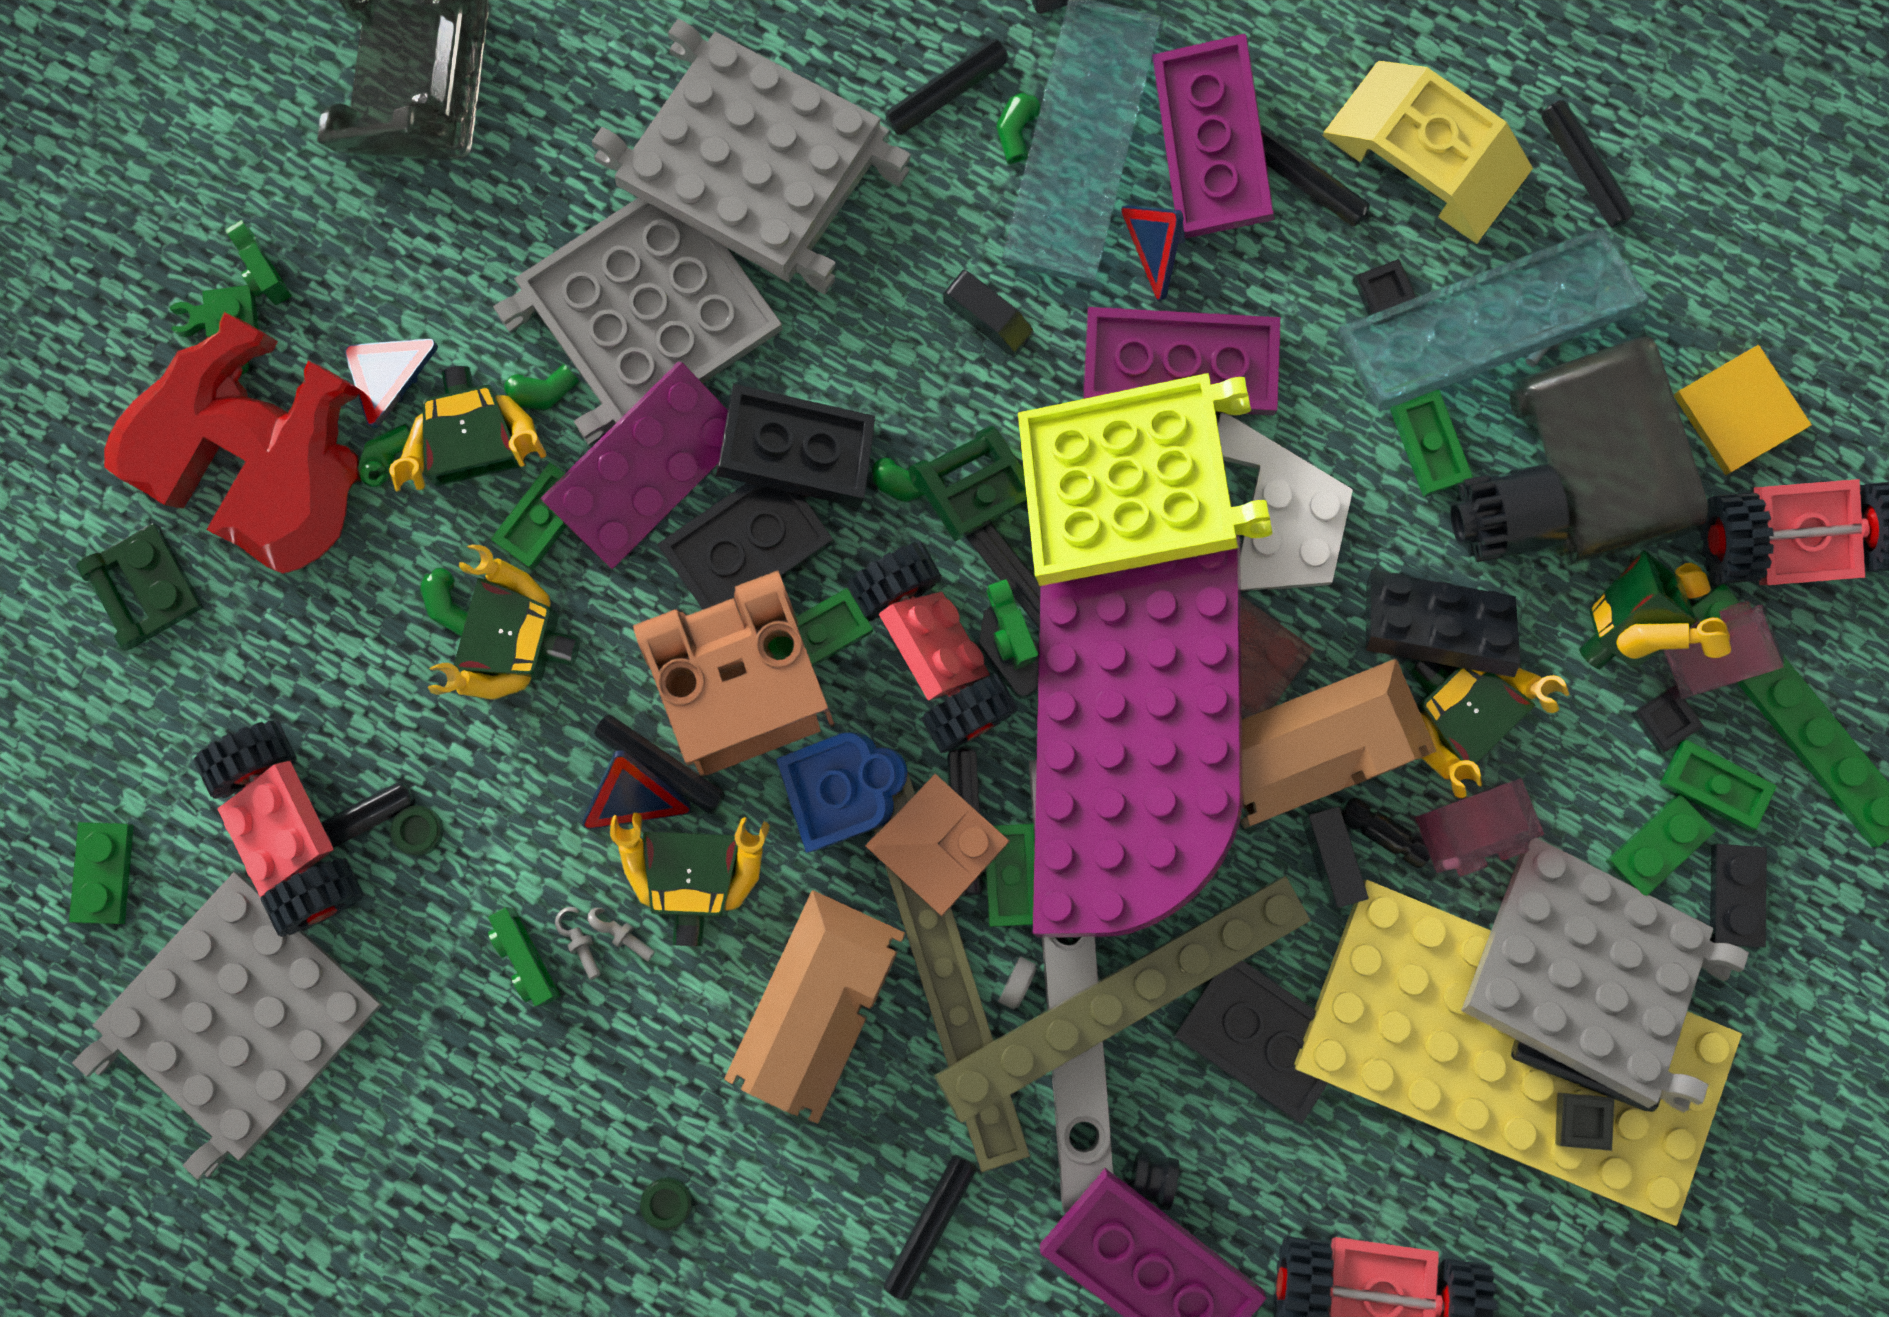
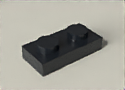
M1728 844L1711 845L1710 926L1713 928L1710 938L1711 942L1743 947H1766L1767 847Z

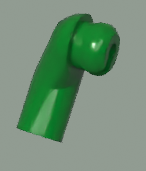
M1021 92L1011 97L997 121L996 129L1007 164L1021 162L1029 158L1022 130L1027 122L1034 121L1035 117H1038L1041 112L1040 102L1034 95H1027Z
M562 364L546 380L528 378L521 374L512 375L506 380L504 391L521 408L548 410L580 381Z
M406 423L365 443L358 465L361 481L365 485L378 487L389 478V468L394 462L395 455L403 451L410 433V428Z
M881 458L873 464V482L881 492L901 502H909L925 495L914 486L909 471L896 465L895 461L891 458Z
M436 568L431 574L424 576L420 585L427 615L435 622L462 636L468 612L453 604L450 591L454 588L455 579L452 573L444 568Z

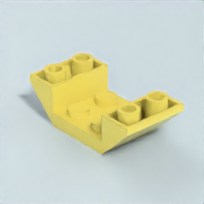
M1378 61L1322 135L1360 163L1368 152L1372 150L1447 203L1438 217L1476 244L1533 169L1506 121L1428 67Z

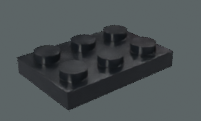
M733 384L716 476L860 508L865 497L876 416Z
M745 483L657 545L704 610L733 599L734 592L736 591L735 587L775 571H779L781 579L785 578L834 544V540L802 495Z
M1371 570L1366 586V650L1515 678L1521 664L1516 596L1496 591L1457 586L1447 582L1408 577L1398 573Z
M1243 960L1209 979L1172 1035L1299 1124L1304 1122L1328 1085L1325 1081L1297 1071L1295 1069L1296 1065H1294L1299 1050L1303 1048L1304 1036L1310 1020L1313 1021L1316 1010Z

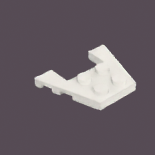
M1220 413L1218 428L1224 461L1258 469L1252 501H1267L1273 532L1272 535L1264 538H1248L1243 536L1240 549L1241 591L1330 585L1333 582L1353 489L1234 417Z

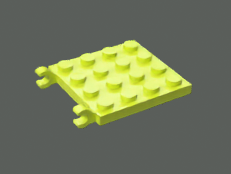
M1209 373L1018 413L1034 569L1039 586L1238 548L1236 535H1244L1248 538H1264L1273 534L1266 500H1256L1241 506L1231 507L1216 412H1224L1228 415H1243L1251 411L1245 377H1235L1211 385Z

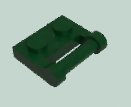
M988 426L978 431L975 439L930 462L923 459L909 467V475L914 486L925 494L955 542L1027 504L1024 470L994 426ZM984 455L992 460V464L948 487H945L940 479Z
M154 523L101 553H95L81 559L76 564L82 579L90 581L116 628L117 633L114 637L122 651L135 648L204 608L161 529ZM120 565L148 618L139 623L134 621L107 572Z

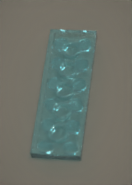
M1068 0L1006 240L1002 264L1094 286L1161 16L1093 0Z
M1601 227L1338 327L1337 339L1380 412L1646 310L1649 298Z

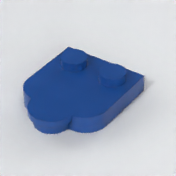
M859 732L841 733L776 758L806 853L818 851L884 826L893 813L894 803L892 796L898 794L903 789L907 780V766L903 757L893 749L876 748L874 742L868 736Z

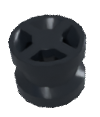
M1138 1151L1134 1160L1130 1187L1148 1201L1155 1202L1160 1209L1170 1211L1178 1183L1179 1160L1167 1157L1165 1160L1159 1161L1152 1159L1147 1152Z

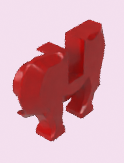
M224 312L220 320L219 331L198 345L178 351L163 376L138 396L118 418L104 448V467L122 481L145 492L163 505L183 509L219 447L245 461L243 467L206 530L241 547L267 568L286 574L302 569L319 559L341 536L347 512L348 491L357 481L361 482L358 469V455L349 447L336 444L338 438V419L341 406L357 398L362 389L324 367L308 361L304 368V382L297 387L295 400L289 412L273 403L248 397L246 389L238 381L243 372L241 367L254 357L273 352L278 341L243 320Z

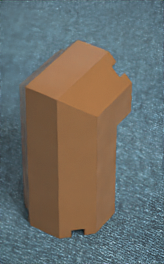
M1397 659L1242 719V808L1247 816L1242 818L1240 823L1244 829L1437 752Z
M812 890L724 1080L734 1084L742 1077L745 1081L741 1090L749 1095L796 1116L804 1108L811 1109L812 1112L808 1120L819 1123L868 1018L859 1013L862 1005L869 1009L874 1006L898 953L889 948L892 939L902 943L906 933Z

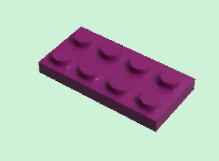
M1246 33L1153 54L1174 209L1181 210L1183 213L1185 239L1275 220Z
M1088 307L1083 399L1209 373L1211 385L1235 377H1245L1251 411L1246 414L1274 416L1278 408L1281 317Z
M678 361L540 499L606 565L613 569L718 464L727 409L683 362Z
M1106 1168L1102 1170L1039 1244L1041 1255L1123 1317H1251L1267 1299L1264 1290Z

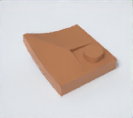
M934 774L911 800L866 844V847L943 917L1009 844V840L941 778Z

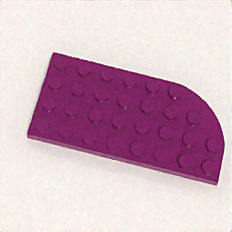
M1236 535L1238 548L1040 587L1033 934L1037 938L1112 937L1130 934L1150 927L1168 918L1190 902L1214 877L1225 860L1234 842L1243 806L1241 566L1239 535Z

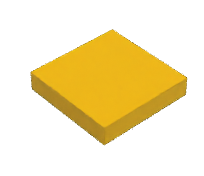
M1759 344L1673 395L1725 476L1812 425Z

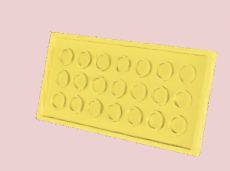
M1363 880L1369 899L1353 904L1314 1009L1316 1010L1313 1021L1310 1020L1303 1039V1048L1299 1050L1295 1060V1069L1663 1222L1677 1226L1742 1033L1687 1011L1668 1071L1673 1074L1689 1075L1709 1084L1704 1102L1700 1105L1691 1102L1688 1111L1683 1113L1661 1099L1657 1110L1649 1112L1614 1099L1612 1151L1555 1145L1557 1092L1608 1096L1514 1060L1511 1057V1050L1515 1041L1513 1037L1461 1011L1491 930L1369 880Z

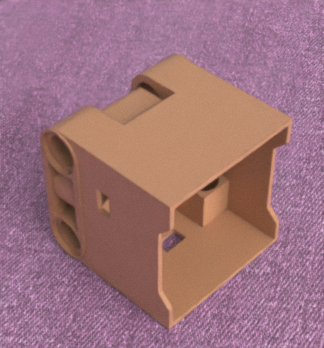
M779 571L735 587L736 591L734 592L733 599L686 616L683 612L675 609L633 625L639 647L653 674L685 763L690 766L694 762L699 775L702 777L823 731L818 714L822 711L826 714L830 727L835 726L797 628L799 623ZM781 636L793 640L794 649L789 657L783 660L772 658L767 649L771 640Z

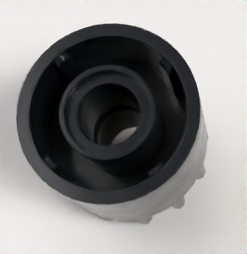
M1550 464L1511 470L1506 474H1490L1464 479L1463 483L1458 484L1460 497H1457L1456 501L1451 504V525L1457 542L1460 545L1468 544L1469 556H1474L1476 562L1509 557L1512 554L1520 555L1561 547L1566 543L1569 533L1567 499L1562 482L1556 470Z

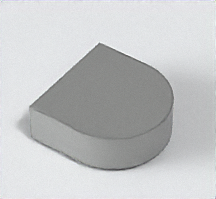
M1019 956L998 1000L999 1003L1013 1010L1015 1008L1018 1009L1037 970L1035 963Z

